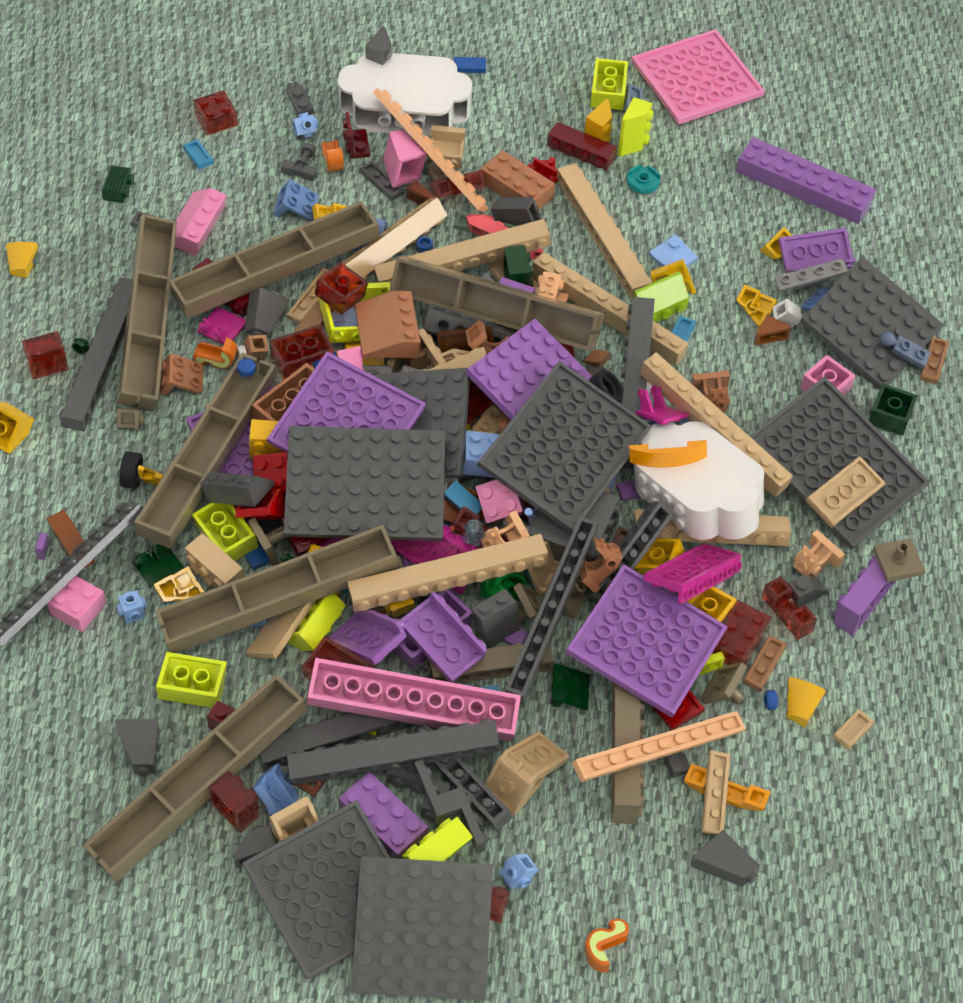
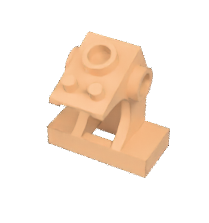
M545 271L543 275H539L537 285L540 288L534 287L535 294L567 303L569 294L560 292L564 286V280H562L561 275Z
M516 510L509 513L505 519L508 524L507 527L501 530L494 527L484 533L485 537L481 539L484 548L505 543L501 538L503 535L506 536L508 541L530 536Z
M816 530L812 533L809 542L813 548L809 550L804 545L802 550L795 556L794 559L796 561L793 567L802 575L816 577L828 563H831L835 568L840 567L845 554L820 531Z

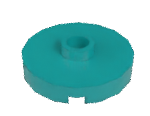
M637 165L628 171L627 185L637 193L646 194L654 192L660 185V174L651 166L642 167L643 165Z

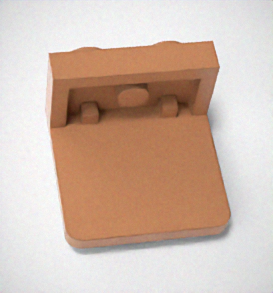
M170 353L162 361L159 394L167 396L174 386L201 394L203 391V365Z

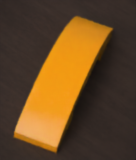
M707 440L687 441V447L649 449L648 444L629 445L630 463L646 467H678L707 457Z
M691 763L684 783L696 791L705 794L707 769ZM728 781L726 804L748 810L764 811L771 791L754 785H750L748 788Z

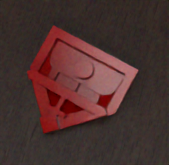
M549 157V160L533 158V163L527 165L553 183L557 182L555 157Z

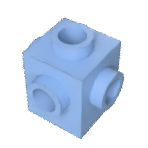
M308 112L298 114L299 118L291 119L295 136L303 135L304 138L313 136V132H316L317 127H319L317 118H314V115H308Z
M138 590L125 592L123 595L118 596L120 604L116 605L119 616H124L126 624L146 618L144 608H147L144 596H139Z
M518 854L507 859L499 873L503 877L504 883L511 889H522L531 883V878L539 870L527 854Z

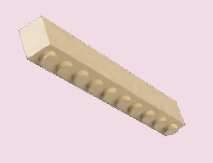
M576 163L558 168L557 182L626 293L633 300L634 291L653 283L652 279L647 276L643 265L638 262L635 252L631 251L628 241L624 240L621 230L616 227L612 216H609L605 205L600 202L598 194L593 191L590 181L586 180L583 170Z
M541 219L408 257L460 272L503 259L504 247L525 245L526 251L530 252L551 246V239L545 220ZM396 260L374 266L378 283L390 282L391 285Z
M545 252L533 261L534 278L538 280L539 275H543L544 271L561 275L562 280H564V286L560 292L569 294L568 299L580 307L605 313L603 322L620 333L629 335L630 330H626L627 319H631V315H628L629 305ZM653 321L650 352L653 354L657 352L669 364L676 367L686 356L689 343Z
M657 352L643 362L640 375L652 386H660L662 395L678 410L689 413L687 418L691 422L697 421L709 425L761 465L764 470V488L776 498L788 488L793 475Z
M538 534L348 581V591L354 612L366 611L369 608L386 606L397 601H406L409 598L425 596L432 592L445 591L449 588L462 587L469 583L482 582L489 578L502 577L506 574L541 567L548 564V551L542 535Z

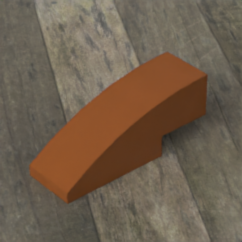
M64 509L46 518L48 526L57 538L59 545L65 554L70 556L74 552V547L84 542L77 528ZM95 559L90 561L84 568L95 563Z

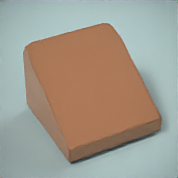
M593 350L584 360V363L589 366L603 367L609 360L610 352Z

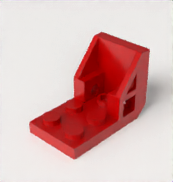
M288 452L253 455L254 476L272 480L275 485L255 507L238 505L235 510L236 518L250 520L255 517L257 521L285 518Z

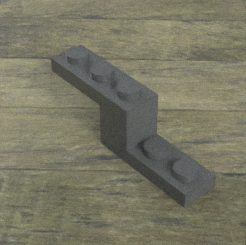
M422 759L415 761L414 772L436 824L440 825L448 818L453 820L456 817H461L466 829L473 836L471 842L476 853L484 852L485 843L488 842L484 830L480 831L478 826L480 823L476 811L472 812L470 806L472 803L469 794H465L462 787L440 794L437 784H433L431 781L432 773L428 765L425 766Z
M399 768L389 770L388 783L397 788H409L417 794L423 793L415 773ZM431 778L432 783L437 784L440 794L451 791L450 783ZM424 796L420 807V816L427 821L434 822L435 819ZM478 816L480 822L478 826L481 831L484 826V818Z

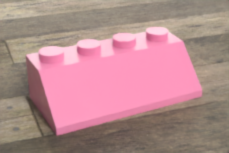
M212 188L193 192L176 220L174 247L196 256L225 208L227 195Z

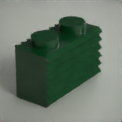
M111 165L101 190L103 200L124 203L125 198L129 197V187L134 183V175L131 173V168Z

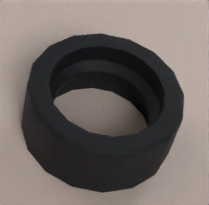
M601 370L589 379V382L617 402L622 399V386L612 372Z
M130 451L124 453L119 474L121 487L131 489L139 487L141 479L137 469L139 465L143 466V456L141 453Z

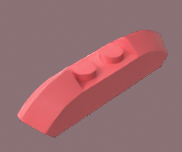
M465 215L469 231L479 236L509 229L502 222L494 221V217L489 215ZM543 249L530 251L531 260L539 257L544 252Z

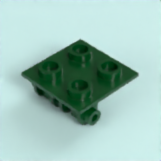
M160 544L155 546L156 549L151 547L152 552L147 549L146 552L135 555L136 558L132 561V564L150 587L185 568L170 548Z
M554 663L552 672L553 682L551 685L552 706L560 707L562 703L588 710L590 674Z

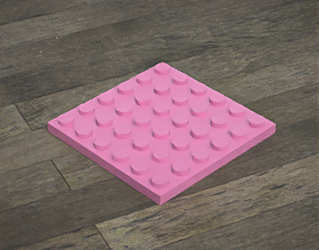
M716 29L632 56L631 62L678 125L762 97L765 93L764 89Z

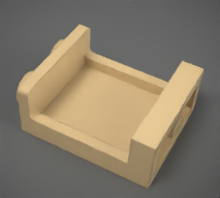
M432 125L431 140L434 142L432 145L435 148L438 147L444 153L443 157L449 159L454 164L453 168L461 169L465 144V128ZM427 154V164L434 162Z

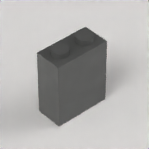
M506 589L471 608L476 637L485 643L486 649L504 641V638L520 631L517 604Z

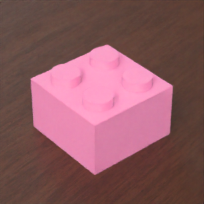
M826 355L804 374L800 389L803 391L808 390L825 376L845 395L852 389L855 375Z
M493 480L476 486L487 524L494 525L503 522L508 514L515 510L519 516L525 514L527 507L524 499L499 481Z
M77 576L47 603L50 615L81 632L87 628L107 604L103 590Z

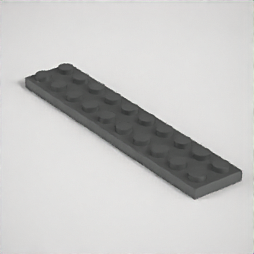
M123 502L119 504L112 516H107L103 519L102 525L87 535L88 539L77 544L70 556L64 557L55 570L52 569L45 575L46 579L41 584L37 583L30 590L31 593L16 603L17 607L2 616V621L0 622L1 647L140 514L144 508L141 503Z

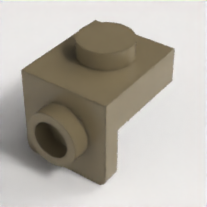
M435 162L427 164L426 174L430 176L433 184L449 181L450 178Z
M117 409V428H135V430H139L141 425H144V414H141V409Z

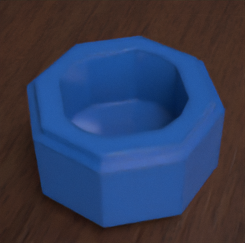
M420 237L417 240L418 252L422 253L433 250V240L429 237Z
M243 358L238 361L237 372L241 376L250 377L255 374L256 366L252 359Z
M774 689L766 690L764 692L765 708L767 710H776L779 703L778 694Z

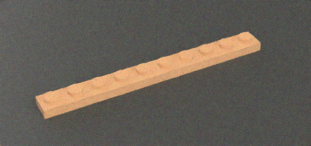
M377 88L373 94L476 209L485 213L489 209L485 204L487 202L485 198L480 194L477 195L474 192L476 190L475 187L469 182L466 183L464 181L465 176L460 171H455L453 168L454 164L449 159L443 157L444 153L438 147L435 148L432 145L434 142L428 136L422 134L423 130L417 124L414 125L411 122L413 120L411 116L401 111L402 106L398 102L392 101V95L385 89L382 91Z
M735 711L582 757L572 762V765L580 782H584L743 732L746 728L738 712Z

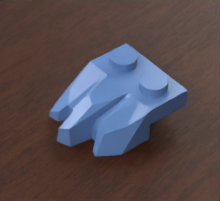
M279 763L262 774L253 787L257 798L264 802L270 816L297 802L298 799L296 788L290 785L289 773L283 774Z

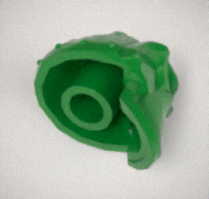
M514 572L502 577L486 579L481 582L480 589L482 592L480 596L486 600L506 589L516 601L519 597L513 587L518 583L526 586L525 576L520 572Z

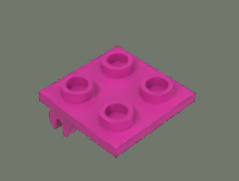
M217 306L207 319L203 318V323H199L197 333L224 345L226 337L232 340L236 338L245 327L246 320Z
M654 385L651 387L654 408L652 407L648 390L643 391V388L638 390L641 410H637L635 414L642 416L644 420H654L659 425H667L668 422H678L683 418L689 417V413L666 406L660 386L656 387Z

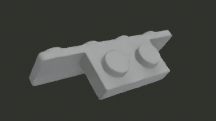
M838 259L776 276L775 281L780 292L789 289L799 290L828 282V279L845 275L848 269L844 260Z

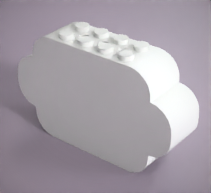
M392 53L390 60H387L384 65H380L366 59V54L359 58L358 64L346 66L339 73L340 110L343 113L349 111V116H353L354 125L358 129H366V132L390 133L401 129L405 130L373 94L377 88L382 91L385 89L392 95V101H396L402 106L401 111L411 116L413 119L411 122L414 125L417 124L423 130L422 134L424 136L431 137L432 125L453 127V124L463 123L471 115L472 81L467 75L457 72L455 62L449 58Z
M693 421L680 426L668 422L667 425H659L657 423L652 425V428L640 445L648 444L649 449L687 447V441L707 440V457L678 467L655 468L634 464L635 490L639 496L649 503L661 501L674 513L670 520L676 527L694 539L707 540L717 535L726 539H741L753 533L759 526V510L764 505V470L761 465L705 423Z

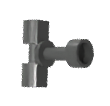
M304 143L301 149L303 154L301 159L295 162L284 159L281 165V172L293 175L295 172L302 174L304 179L314 181L317 175V168L308 166L307 160L309 157H313L316 151L315 146L311 143Z

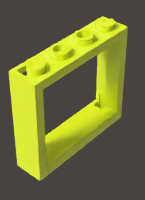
M390 282L320 285L318 301L329 343L360 342L358 326L334 327L328 302L364 301L388 293L391 286Z

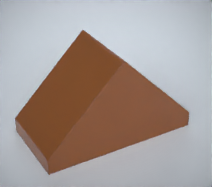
M767 315L756 332L755 346L789 339L791 326Z

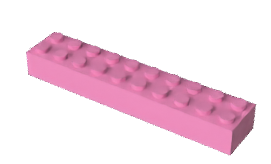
M315 658L307 705L422 726L427 724L433 728L442 726L452 728L458 727L461 723L476 724L481 720L491 719L496 721L499 740L512 742L516 730L521 695Z

